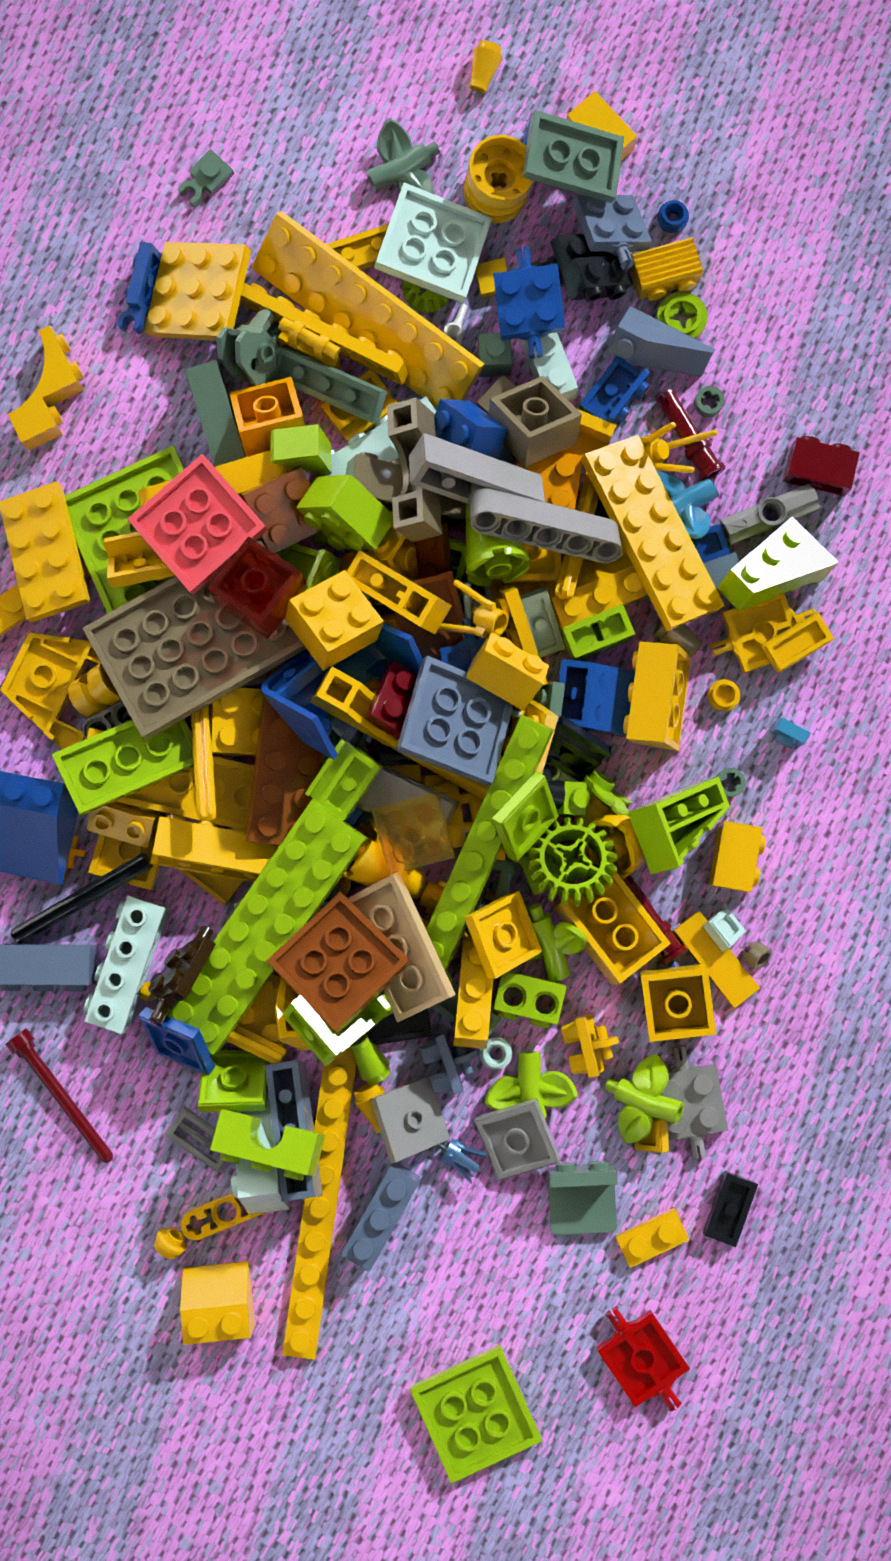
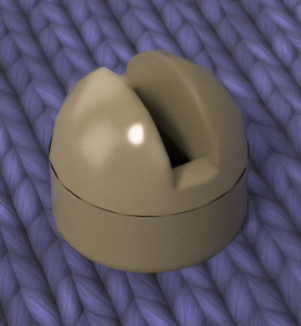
M751 942L748 944L751 947L749 952L745 949L743 950V958L752 969L757 971L768 962L772 951L761 942Z

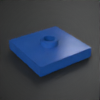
M145 1007L139 1017L156 1054L202 1074L210 1075L215 1068V1064L200 1029L169 1016H166L161 1026H157L149 1020L154 1010Z

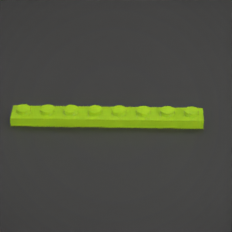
M524 715L520 716L495 773L493 784L489 786L426 929L445 971H447L467 924L464 917L473 913L503 846L492 818L536 772L554 729Z

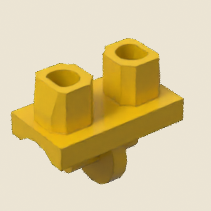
M592 1013L581 1015L575 1021L561 1027L566 1044L577 1041L581 1043L583 1053L569 1056L572 1074L588 1073V1077L592 1078L606 1071L604 1060L613 1058L611 1046L619 1043L618 1036H608L606 1025L596 1027Z

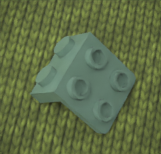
M596 1160L582 1166H575L574 1162H559L555 1164V1167H547L550 1227L553 1234L610 1233L616 1230L615 1185H618L617 1170L613 1164H608V1161Z

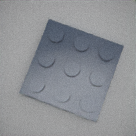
M426 656L421 661L396 751L488 787L494 781L513 705L467 679L466 675L468 672Z

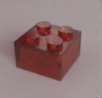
M248 536L207 589L217 605L268 639L285 618L289 599L306 591L308 585L300 570Z

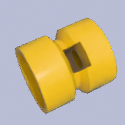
M101 663L73 681L68 688V695L72 705L80 714L88 718L121 701Z

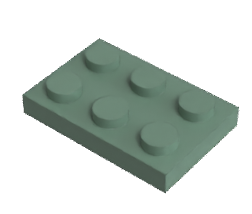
M535 110L530 116L522 178L612 203L617 196L624 137Z

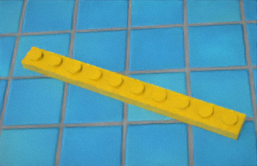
M351 1046L329 1065L325 1066L323 1064L314 1132L325 1135L318 1162L323 1196L304 1199L282 1352L284 1356L312 1360L316 1358L357 1067Z

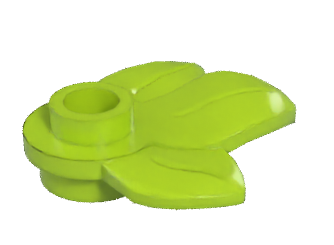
M596 770L591 775L585 776L584 782L587 783V791L591 795L610 806L615 814L629 817V810L626 805H631L632 801L613 789L615 783L610 778Z

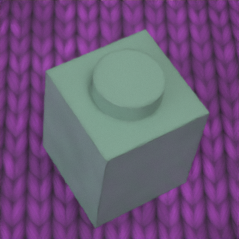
M500 333L478 334V359L485 363L479 373V377L511 376V339L501 341Z

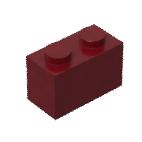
M813 436L797 437L790 447L782 482L798 486L810 484L815 490L845 496L852 489L860 452L851 450V447L846 444L835 443L828 445L820 443V440Z

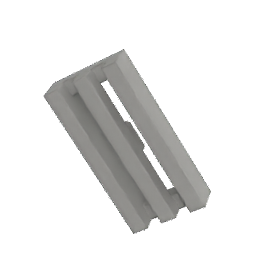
M184 1107L165 1135L210 1168L219 1172L226 1161L220 1159L218 1162L175 1132L179 1127L207 1148H211L212 1141L183 1122V1120L187 1118L212 1137H214L216 1128L187 1107ZM213 1151L220 1156V1152Z

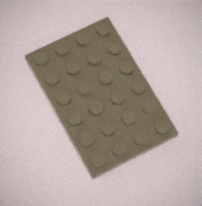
M260 538L253 542L194 595L174 576L82 628L141 737L145 741L307 649L285 620L289 599L293 598L294 595Z

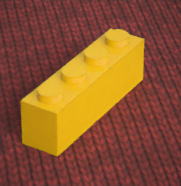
M177 815L159 816L150 864L254 883L279 846L245 841V828L234 827L229 830L219 828L217 824L209 821H201L197 824L187 822L183 817Z

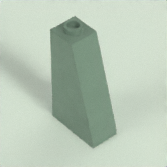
M215 360L185 369L214 465L219 466L245 458L246 455L220 364Z

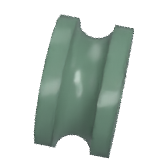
M706 386L700 389L694 401L698 414L708 418L717 415L724 405V394L715 386ZM704 395H708L710 399L716 398L717 401L713 406L715 408L711 409L709 405L703 406L701 402L705 399Z
M727 768L719 772L717 776H719L721 784L723 780L727 779V774H732V779L737 778L738 785L733 787V792L727 791L728 787L723 788L726 797L737 796L744 790L746 780L741 771L735 768Z

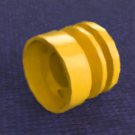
M504 134L494 135L479 142L472 151L463 186L464 200L469 209L491 217V223L508 222L516 217L526 204L533 180L522 178L526 145L515 137Z

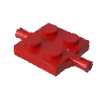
M617 1306L611 1308L618 1320L615 1319L610 1310L605 1315L616 1331L612 1337L596 1347L598 1353L635 1408L647 1399L660 1395L669 1411L676 1410L669 1397L677 1408L680 1407L681 1401H679L671 1387L677 1378L690 1370L688 1364L651 1309L636 1320L626 1322Z

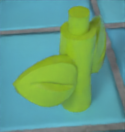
M541 904L531 905L528 908L531 915L530 920L542 952L527 961H534L543 957L549 981L563 980L571 974L566 954L582 952L587 944V937L580 929L569 922H560L554 926L550 914L543 912Z
M540 1051L517 1053L518 1077L510 1075L497 1079L486 1095L485 1105L496 1111L537 1098L544 1118H547L546 1107L554 1109L565 1107L578 1097V1092L571 1079L561 1072L550 1071L541 1075Z
M657 1054L645 1058L638 1064L634 1070L632 1082L624 1078L619 1082L609 1078L606 1082L605 1091L615 1094V1100L626 1105L620 1111L618 1117L619 1131L625 1143L632 1144L645 1139L651 1132L653 1118L677 1124L682 1117L685 1106L684 1102L661 1096L669 1082V1074L664 1061Z

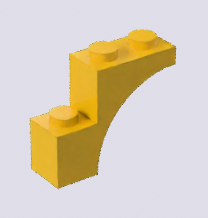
M50 325L38 330L44 347V367L40 381L28 400L8 414L21 443L29 451L63 435L59 425L64 422L55 404L84 391L80 380L85 378L77 362L70 363L66 353L70 352L71 349L62 333L57 335Z

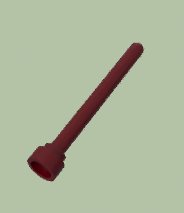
M27 1028L9 1040L5 1044L12 1055L16 1053L19 1058L23 1056L100 1160L104 1163H109L113 1159L112 1151L35 1051L34 1047L36 1045L33 1042L35 1038Z

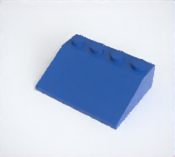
M0 771V872L63 885L78 816L76 806L64 783Z

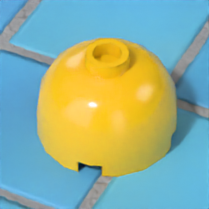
M609 813L592 821L596 824L594 833L605 830L607 834L604 841H613L614 847L609 852L617 853L618 857L617 861L612 864L617 866L619 876L625 879L637 870L645 860L630 817ZM587 846L585 856L593 862L592 865L596 864L600 868L596 853L590 846Z

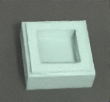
M727 906L721 908L703 925V928L722 952L729 949L746 932Z

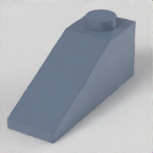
M630 306L617 326L607 351L637 366L701 377L715 349Z

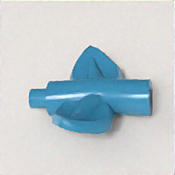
M657 471L690 538L700 539L705 536L710 529V516L700 506L719 497L713 482L707 477L686 489L682 480L677 476Z

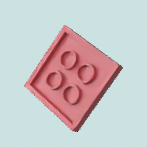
M203 454L127 519L192 595L268 530L264 523Z

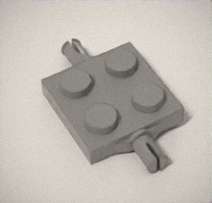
M685 1045L680 1046L682 1059H680L678 1047H672L676 1067L668 1071L669 1082L661 1096L682 1101L685 1106L682 1117L677 1124L668 1122V1140H690L692 1158L699 1159L697 1146H699L702 1159L707 1157L703 1138L712 1133L729 1131L716 1064L691 1065L688 1063Z

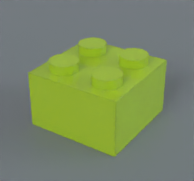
M352 474L317 477L296 507L305 516L304 521L312 528L320 530L325 534L327 542L340 551L376 550L393 524V514Z

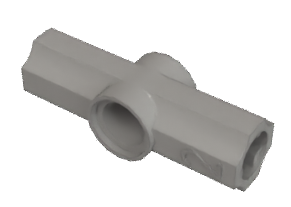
M807 484L780 496L766 498L758 505L721 519L719 524L721 523L726 541L730 547L762 533L773 532L792 517L797 520L819 511V498L815 489L810 484ZM764 509L772 510L776 515V521L765 519L762 511Z

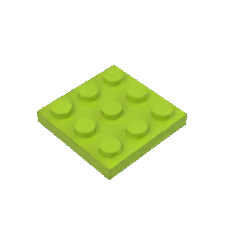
M501 1344L410 1386L411 1394L451 1484L543 1441Z

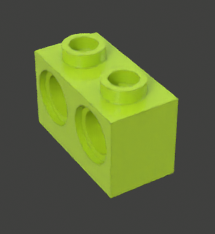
M622 604L562 628L561 636L569 659L581 661L631 641L635 636V632Z
M508 971L499 978L493 1009L499 1010V1017L517 1021L518 1015L531 1018L530 1024L549 1028L550 1023L558 1025L567 986L562 983ZM509 987H517L522 992V998L517 1004L510 1005L504 1001V992ZM545 994L550 995L553 998L552 1009L548 1012L538 1011L535 1005L537 998Z

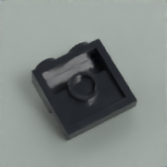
M584 234L557 235L550 241L571 300L585 299L586 302H592L599 298L609 297V300H616L626 295L627 289L633 285L628 269L626 267L625 269L621 268L618 257L605 251H590Z

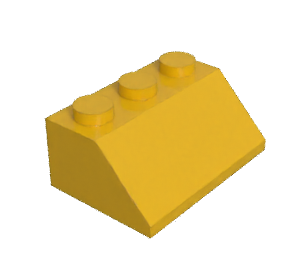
M622 542V555L614 562L600 563L583 558L574 596L571 599L562 600L555 595L554 591L557 582H539L541 588L545 587L548 590L560 632L564 627L623 604L625 607L649 597Z
M639 642L638 651L633 653L632 668L635 670L634 683H630L628 688V701L631 702L630 714L624 718L623 731L624 734H627L626 739L635 744L679 751L691 656L678 644Z
M617 872L610 875L613 879L611 886L603 885L605 889L603 896L593 892L594 900L592 903H588L583 896L581 897L580 906L574 905L573 898H568L566 906L561 905V900L553 906V909L563 922L571 923L586 935L587 944L584 950L611 985L621 984L671 944Z

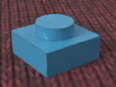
M784 718L776 720L770 731L777 735L775 740L788 748H793L794 745L798 747L804 745L811 732Z

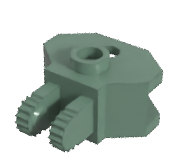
M267 308L258 312L249 325L241 324L238 329L223 327L216 337L218 359L233 380L260 385L276 379V355L279 352L276 344L279 341L278 337L282 330L278 329V323L271 324L274 320V315L270 309L268 310ZM236 356V363L233 365L232 357Z

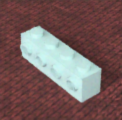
M127 896L126 901L122 900L116 912V919H119L116 931L110 932L105 944V950H108L105 963L101 962L94 976V981L98 982L94 994H89L84 1005L83 1012L87 1013L84 1022L119 1034L128 1032L139 1001V990L145 983L170 910L169 907L136 896Z

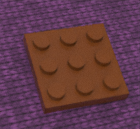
M341 892L267 960L268 965L299 996L301 995L336 1034L347 1026L411 964L410 960Z

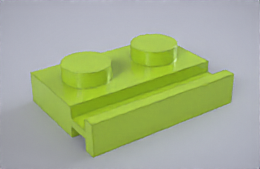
M341 739L335 747L338 756L334 760L331 758L327 759L305 794L311 796L342 821H347L383 766L359 748L354 747L348 740Z

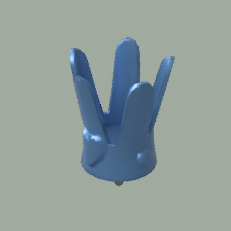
M452 1138L448 1147L438 1144V1147L445 1150L440 1161L453 1166L472 1184V1180L466 1174L474 1177L469 1169L473 1172H478L480 1167L465 1155L471 1154L484 1157L488 1153L467 1147L466 1144Z

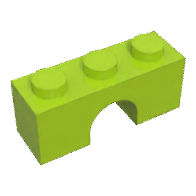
M221 1109L210 1148L212 1151L220 1152V1160L239 1164L240 1158L252 1161L251 1168L271 1172L272 1166L284 1169L283 1176L303 1181L304 1175L315 1176L325 1138L324 1134L285 1126L283 1137L279 1144L268 1149L262 1145L258 1135L261 1118Z

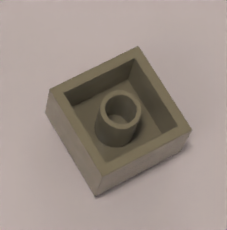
M544 376L490 398L488 413L508 428L503 445L524 467L577 444L582 414Z

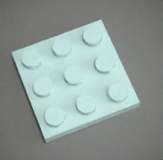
M404 182L374 269L464 304L492 218Z

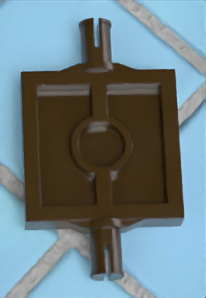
M201 926L194 941L188 942L182 948L173 949L164 961L166 968L162 975L157 976L151 983L148 990L151 994L145 1003L154 1010L151 1017H149L150 1022L161 1026L174 1005L187 998L216 945L210 940L213 934L211 928Z

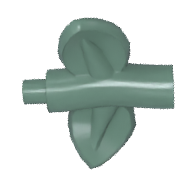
M392 118L388 119L382 126L377 139V152L385 163L366 170L367 178L374 191L377 192L397 184L400 194L405 182L434 194L432 179L422 169L431 164L432 157L440 154L437 143L434 141L425 146L421 142L412 148L410 136L403 126Z

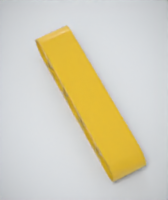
M270 450L215 466L216 470L240 497L242 493L293 469L292 467L270 463ZM171 480L139 490L137 494L141 507Z

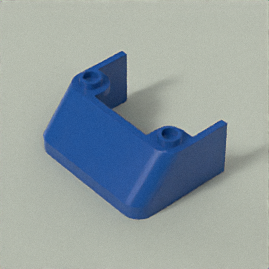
M383 623L377 641L331 667L340 670L364 685L370 679L380 682L387 665L393 661L417 676L423 658L413 636ZM306 649L291 658L263 682L261 690L270 705L305 744L334 760L338 754L328 737L332 731V725L329 719L326 718L329 713L310 703L322 679L331 667L323 671Z

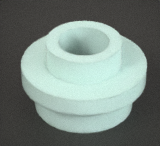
M501 1037L488 1038L487 1048H480V1059L489 1069H503L511 1061V1046ZM493 1047H499L502 1050V1055L499 1059L490 1057L489 1052Z

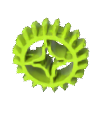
M567 817L564 819V826L562 827L555 820L551 824L552 831L546 829L541 835L542 838H539L533 844L535 848L528 850V857L533 860L528 862L527 868L528 870L535 871L531 875V881L541 882L538 886L540 893H544L548 889L550 890L548 896L550 901L555 900L557 895L562 896L561 905L563 906L567 905L568 898H573L574 905L580 906L581 897L583 896L588 903H592L594 900L593 892L603 896L605 893L603 885L611 886L613 879L610 875L617 872V866L612 864L617 861V853L609 852L614 847L613 841H604L607 834L605 830L594 833L596 828L594 822L590 823L588 828L583 827L584 821L582 818H578L577 825H571V820ZM565 840H577L570 846L559 844V842ZM587 846H590L596 853L600 865L599 869L593 866V862L585 856ZM579 852L578 863L574 862L566 871L567 861H571ZM546 855L552 857V862L560 867L557 878L549 872L545 864ZM574 877H581L585 880L590 878L583 883L568 884L570 879Z

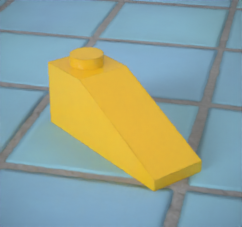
M361 550L358 551L347 570V573L361 591L433 634L437 632L452 607L449 603Z

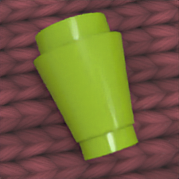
M367 1034L351 1045L362 1080H366L368 1084L374 1085L382 1082L389 1076L391 1072L389 1068L390 1061L368 1038Z

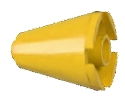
M370 818L368 819L369 825L359 824L355 829L366 836L368 840L342 877L369 887L394 873L400 872L411 898H419L427 886L424 872L380 822Z

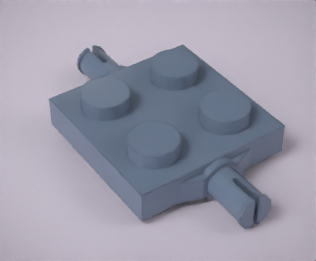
M576 195L572 205L590 251H605L615 254L619 259L622 269H625V267L626 269L631 268L634 265V260L630 253L648 250L652 243L634 196L617 195L616 199L609 203L585 195Z

